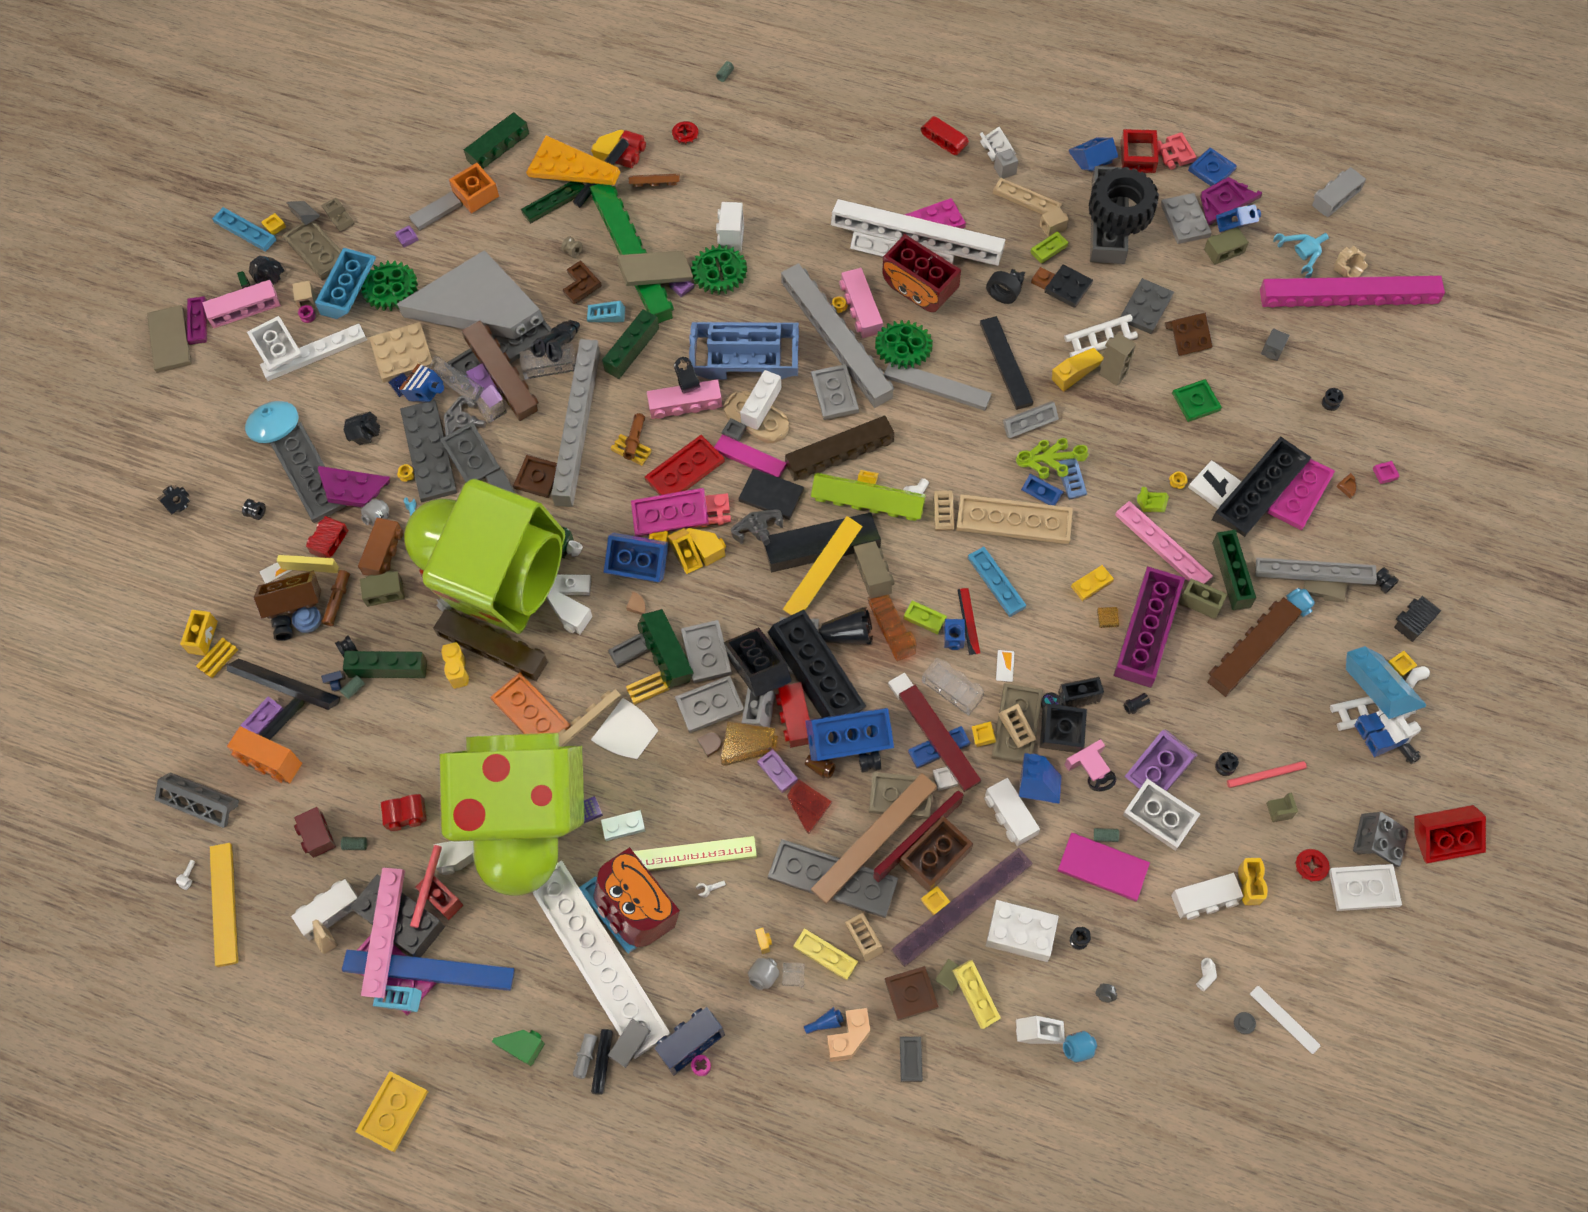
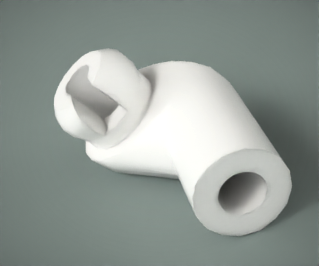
M922 478L918 485L906 486L903 490L923 494L929 482Z
M1425 666L1412 669L1406 682L1413 689L1417 681L1426 679L1429 676V669Z
M1204 958L1201 961L1203 977L1196 985L1202 991H1205L1217 978L1215 963L1210 958Z

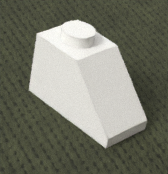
M1040 1016L1016 1019L1018 1042L1029 1044H1063L1065 1042L1063 1021Z

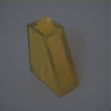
M727 722L721 754L722 766L762 757L770 752L773 747L777 748L778 736L775 735V728Z

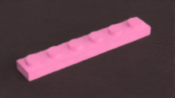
M1130 501L1116 512L1115 516L1188 582L1192 578L1206 584L1212 579L1213 575Z
M382 868L361 996L385 997L405 870Z

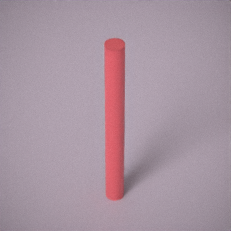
M1305 761L1230 779L1227 780V785L1229 788L1303 770L1307 766Z
M434 845L414 910L410 924L414 928H418L442 850V847L439 845Z

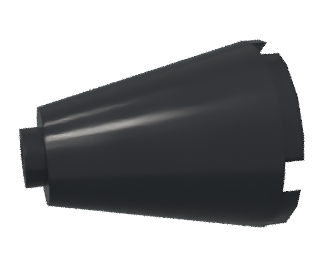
M861 607L822 623L819 633L823 640L828 643L872 645L873 635L869 636L872 630V623L869 611L866 610L867 607Z

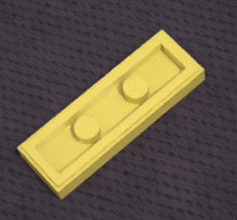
M278 555L277 563L282 570H314V572L338 573L339 569L334 558Z
M805 928L793 946L796 950L845 980H848L858 964L857 960Z
M969 960L953 969L952 971L980 1028L984 1029L1001 1019L973 960Z

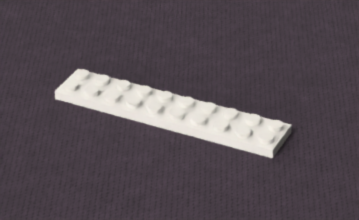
M561 860L557 863L549 880L532 893L619 1035L621 1036L632 1018L651 1031L635 1054L634 1059L657 1045V1041L663 1036H670L671 1034Z

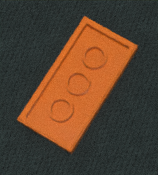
M520 672L490 697L523 734L559 733L561 730L565 729L567 731L571 727L569 722Z

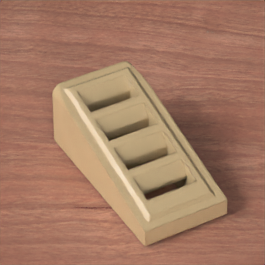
M934 491L935 531L954 530L953 491ZM938 506H949V508H938ZM949 520L950 523H939V521Z
M1019 704L998 713L1018 748L1036 740ZM1012 713L1016 715L1011 719H1009L1008 715ZM1019 720V724L1012 725V722ZM1020 727L1024 728V730L1019 733H1016L1015 731ZM1027 733L1029 737L1020 741L1019 737Z
M864 913L845 922L865 962L884 953L883 947ZM862 922L864 923L863 926L855 930L853 929V927L861 924ZM868 930L867 933H865V934H863V935H861V936H859V937L857 936L858 934H860V933H862V932ZM869 938H872V940L862 944V942L866 941Z
M315 919L312 921L314 940L322 954H326L336 948L337 943L330 930L319 920Z

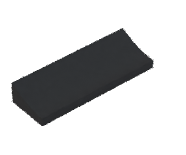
M1280 436L1217 509L1212 521L1236 530L1237 533L1246 537L1312 457Z
M869 512L850 517L863 527L843 556L854 554L853 546L876 541L878 548H881V538L872 513ZM845 518L769 535L770 543L764 545L771 573L815 563Z
M804 609L771 626L767 633L798 682H801L802 688L821 718L860 712L866 708L860 695Z

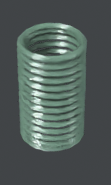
M729 61L724 63L716 74L719 81L724 82L734 70L733 64Z
M356 675L340 692L347 699H350L365 683Z
M1094 828V841L1118 842L1119 829Z
M342 837L341 849L365 851L367 849V838Z

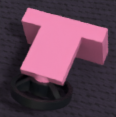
M1101 739L1070 756L1065 762L1068 771L1082 764L1089 775L1088 785L1090 789L1098 792L1111 789L1117 781L1115 773L1109 769L1100 756L1105 747ZM1091 780H1092V781H1095V780H1096L1095 786H1092V785L1090 784V783H1091ZM1108 780H1113L1109 785L1099 787L1100 785L1105 784Z

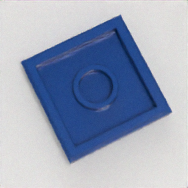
M1209 148L1189 166L1188 171L1208 185L1213 186L1226 179L1236 169L1237 165L1212 148Z

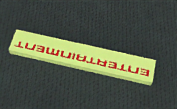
M754 836L633 851L648 871L757 858Z

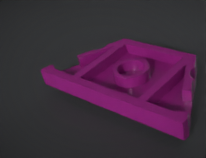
M1230 177L1201 192L1200 198L1208 226L1217 222L1216 215L1246 206L1261 198L1262 192L1259 190L1257 192L1247 189L1248 185L1238 183Z
M318 466V473L329 503L363 507L373 498H376L380 494V490L390 483V477Z

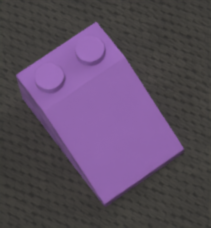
M1164 729L1124 777L1139 789L1149 779L1165 791H1168L1197 757V754Z

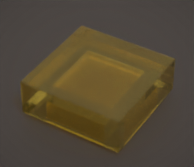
M1101 607L1097 609L1099 628L1119 627L1117 607Z

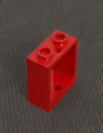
M1123 129L1121 136V167H1128L1130 170L1134 168L1140 173H1156L1158 166L1157 130ZM1128 143H1151L1152 157L1128 156Z

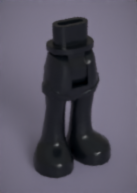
M573 320L564 321L553 327L549 334L537 338L530 346L533 355L542 357L547 353L550 361L558 362L563 356L561 346L565 343H570L574 339L580 327L579 322Z

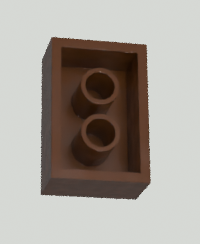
M312 570L258 585L254 600L261 619L266 617L272 619L280 613L286 612L289 614L297 611L298 608L316 606L319 603L321 588L316 574Z
M942 816L900 858L899 865L926 891L930 892L972 851L973 843L948 819Z

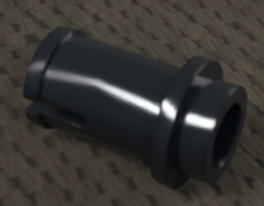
M1142 693L1132 700L1127 699L1126 703L1123 704L1125 711L1128 714H1135L1138 709L1149 705V698L1142 701L1148 695Z
M1410 743L1397 747L1405 756L1406 762H1410V764H1414L1421 758L1420 752L1416 751Z

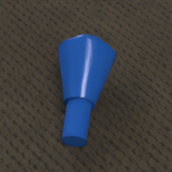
M833 1007L815 1022L805 1025L804 1029L806 1034H809L819 1029L840 1028L844 1019L840 1010H835Z

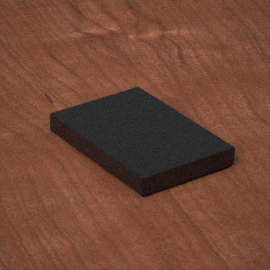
M753 469L738 500L741 503L763 511L780 510L782 517L790 520L804 491V487Z

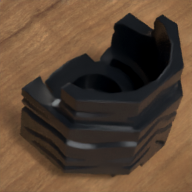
M259 255L250 262L248 272L257 284L270 280L274 285L281 280L279 275L285 270L274 258Z
M365 412L345 419L343 430L346 439L349 442L354 441L358 445L371 443L372 437L379 436L378 433H380V425L377 423L378 417L371 412Z

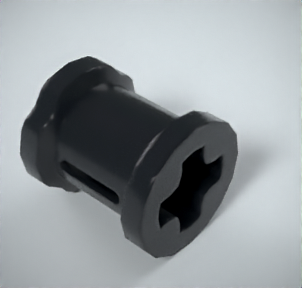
M1085 927L1075 928L1069 939L1070 945L1076 950L1086 948L1091 940L1090 931ZM1082 935L1084 937L1083 940L1078 941L1077 937Z

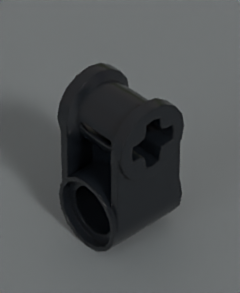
M687 357L678 358L674 363V370L682 393L700 388L698 377L690 359ZM681 361L682 363L687 364L685 370H683V368L678 367V365L681 364Z

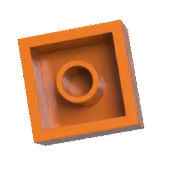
M478 163L449 179L453 193L471 214L499 197L496 183Z

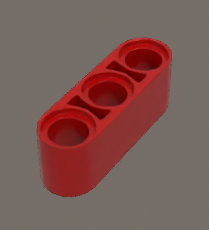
M932 116L921 127V132L927 139L952 155H958L969 144L968 138L963 133L935 116Z

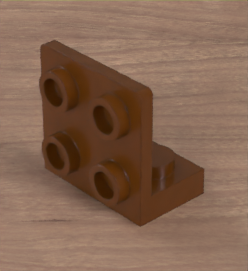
M1206 312L1165 322L1166 329L1172 328L1178 356L1213 347Z

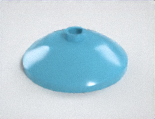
M284 401L265 403L256 408L248 417L245 424L246 434L251 440L258 443L277 441L288 435L295 428L299 419L298 411L291 403Z

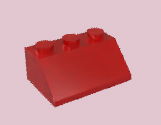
M1474 805L1414 816V834L1426 864L1486 852V816Z

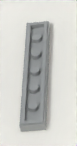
M889 362L884 373L886 379L984 411L992 394L910 366L907 369L904 366L898 369L896 364L891 367V362Z
M1256 558L1255 577L1376 584L1377 581L1376 565Z

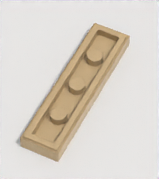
M1000 178L993 189V194L1040 214H1045L1059 207L1061 209L1062 203L1003 178Z

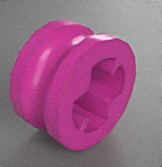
M304 305L299 308L298 315L302 322L310 323L315 320L316 314L311 306Z
M698 1055L693 1058L691 1068L695 1075L705 1076L711 1070V1063L706 1056ZM703 1060L706 1061L707 1063H705V1070L700 1069L699 1071H697L695 1069L698 1068L696 1065L698 1061L700 1063L703 1062Z

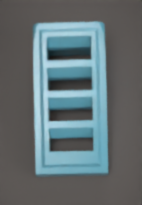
M621 301L588 305V322L618 323L625 320V306Z
M386 985L385 991H388L386 1001L383 1002L384 998L374 997V1007L418 1012L422 991L416 988ZM395 992L394 1001H393V1003H391V1002H392V998H393V993ZM402 993H404L402 1004H400Z

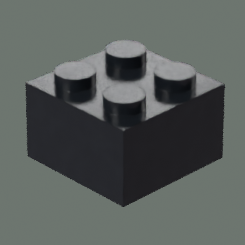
M1047 703L1042 709L1039 748L1073 753L1083 750L1085 746L1087 709Z

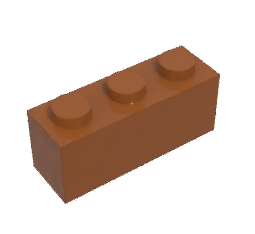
M376 518L358 564V568L363 575H381L390 570V562L396 554L397 543L403 536V530L397 521Z

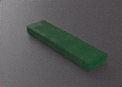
M570 181L523 207L521 212L531 224L574 200L585 185L582 182Z

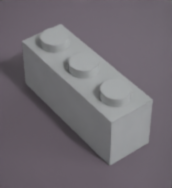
M1351 167L1345 172L1342 171L1334 181H1329L1323 190L1320 189L1315 193L1312 206L1328 218L1362 190L1366 178Z

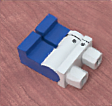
M1379 710L1370 715L1359 716L1354 724L1363 740L1366 739L1365 743L1374 758L1409 743L1412 737L1421 730L1416 721L1407 724L1405 719L1411 715L1410 712L1388 719Z

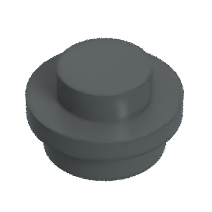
M1100 984L1096 989L1095 994L1102 1002L1110 1003L1117 999L1116 988L1110 984Z
M1241 1012L1234 1018V1027L1239 1033L1250 1034L1254 1031L1256 1021L1251 1014Z

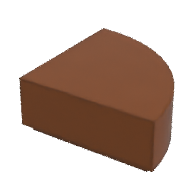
M1350 473L1337 485V488L1350 499L1356 492L1355 477Z

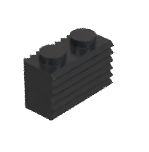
M1423 595L1419 600L1414 598L1407 606L1409 610L1407 612L1402 611L1395 619L1398 622L1394 628L1401 632V634H1404L1411 642L1442 611Z
M1100 677L1060 684L1058 692L1062 702L1061 705L1069 707L1084 706L1089 703L1096 704V702L1100 703L1104 694Z

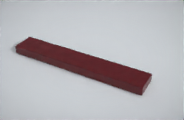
M916 684L899 693V698L963 792L981 783L980 777Z
M959 790L956 791L874 869L873 878L879 883L900 863V858L942 816L947 818L962 804L964 794Z

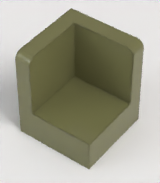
M1287 793L1284 798L1270 800L1266 803L1272 822L1292 819L1298 812L1292 793Z
M948 959L938 974L936 982L949 990L948 994L953 995L959 983L952 970L959 967V965Z

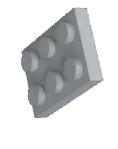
M1195 193L1161 201L1162 209L1177 244L1211 236L1212 232Z
M846 364L811 371L823 420L859 413Z
M718 620L681 628L688 661L694 672L692 676L694 683L732 674Z
M730 675L675 696L689 733L744 712V707Z

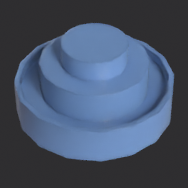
M316 607L298 608L292 616L293 625L302 633L313 632L320 626L322 621L321 613Z

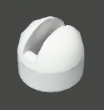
M569 541L566 548L567 554L571 553L572 557L578 556L583 546L576 541Z

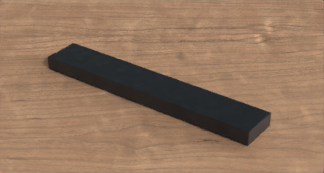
M997 316L980 320V326L1015 409L1033 406V399Z
M239 658L227 665L226 671L326 710H330L340 701V697Z

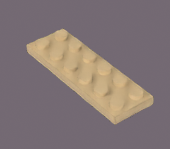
M961 494L956 531L1069 544L1073 508Z

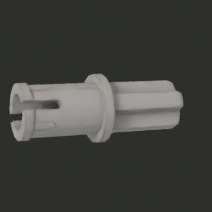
M584 1034L580 1051L576 1054L578 1058L573 1071L574 1077L579 1079L585 1078L590 1060H593L592 1053L597 1040L596 1036Z

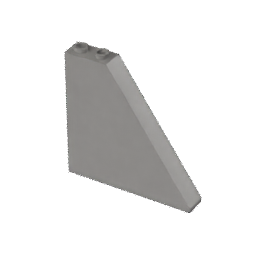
M485 250L397 303L404 318L465 329L481 320L483 325L489 327L491 335L510 339L518 338L544 321L540 309Z

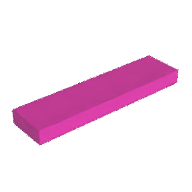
M723 434L714 446L721 455L780 478L787 466L786 462Z

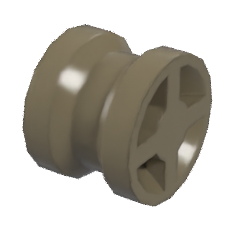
M568 236L561 245V251L569 253V256L572 258H576L581 253L583 245L579 241H575L571 236Z

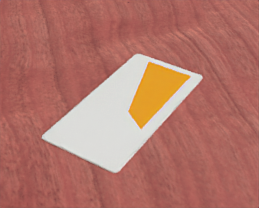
M275 563L261 570L260 574L264 582L268 583L292 570H282L279 564Z
M998 650L996 680L1012 682L1014 651Z

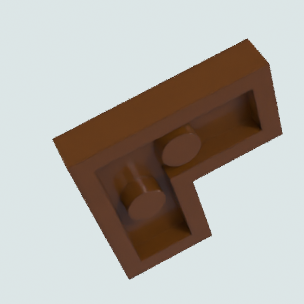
M580 260L567 269V273L575 282L564 288L563 293L575 304L602 285L599 279Z

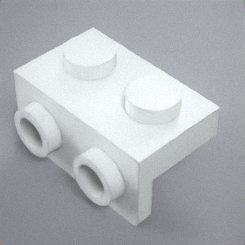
M1000 127L986 136L983 132L980 133L982 137L980 142L985 149L988 148L990 150L987 154L992 161L995 160L997 153L1012 149L1013 153L1016 154Z

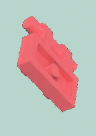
M1182 132L1168 136L1165 144L1161 140L1158 141V154L1162 155L1164 164L1170 170L1176 167L1174 162H1178L1180 166L1196 161L1197 157Z
M728 493L705 496L707 514L717 515L715 517H708L709 525H724V523L731 522L730 515L723 516L725 513H730Z

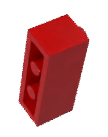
M801 682L778 688V694H775L777 706L781 705L782 712H779L781 724L785 723L786 730H783L785 742L789 741L790 748L808 745L805 721L810 719Z

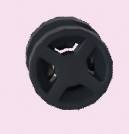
M1011 269L1010 274L1018 279L1022 287L1026 272H1017L1015 269Z
M1338 388L1328 389L1322 399V406L1329 411L1337 410L1344 399L1343 392Z
M247 499L243 505L242 514L243 516H252L253 519L260 520L265 513V504Z
M349 635L343 641L335 642L343 658L345 651H358Z
M1230 752L1222 753L1215 763L1216 771L1222 776L1232 775L1239 764L1237 756Z

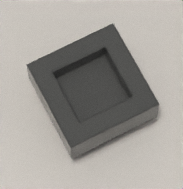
M730 418L722 430V434L739 441L746 431V425Z

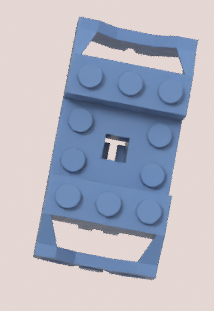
M692 322L689 359L697 376L706 379H727V372H762L763 374L764 370L781 376V379L798 376L799 323ZM698 338H708L707 366H696ZM781 338H793L792 366H781Z

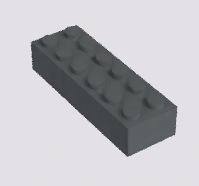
M1095 166L1092 176V187L1096 179L1101 175L1103 176V173L1108 170L1111 172L1114 168L1122 169V167ZM1114 197L1110 199L1119 206L1129 207V198ZM1091 219L1090 262L1125 264L1128 254V236H1124V234L1117 236L1112 232L1109 234L1105 232V229H1100L1097 226V222L1094 223Z

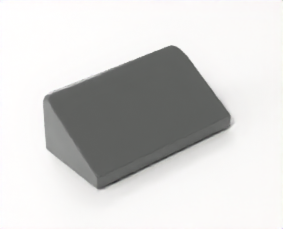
M305 201L286 202L291 212L305 225L320 217Z

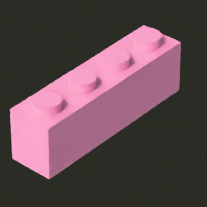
M862 268L842 272L839 285L841 291H845L844 297L846 304H849L851 307V317L856 320V331L860 332L862 339L878 335V331L881 332L883 322Z
M270 280L202 302L207 319L213 329L281 306L276 290Z
M718 379L699 382L700 388L684 394L680 386L647 391L651 419H661L673 415L679 416L691 412L697 413L709 409L715 410L722 407Z

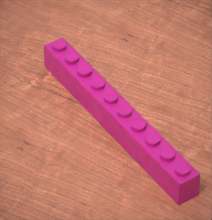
M1442 276L1264 279L1260 287L1262 307L1271 308L1283 306L1327 307L1336 305L1439 304L1445 294Z

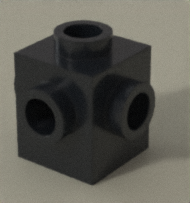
M177 485L166 487L162 491L163 494L157 498L171 515L176 511L181 512L188 507L187 503L190 502L187 498L189 496L188 492L183 487L179 488Z

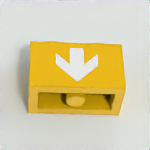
M191 610L180 643L188 654L206 656L218 623L211 612Z

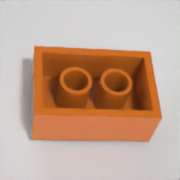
M241 726L227 745V748L232 752L231 755L238 759L240 764L246 767L251 765L255 767V771L262 775L268 773L272 775V779L279 783L285 781L290 784L302 765V762L290 749Z

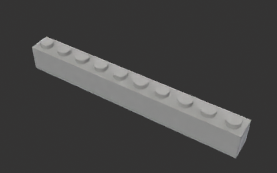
M798 263L781 272V283L840 363L842 365L846 364L849 375L872 406L876 408L891 400L894 390L892 383L886 380L881 368L876 367L872 356L867 355L861 342L858 343L853 331L846 327L844 319L837 315L835 307L828 303L826 295L819 291L816 282L810 279L807 270L803 269Z
M580 339L551 494L555 506L573 507L600 358L598 340Z

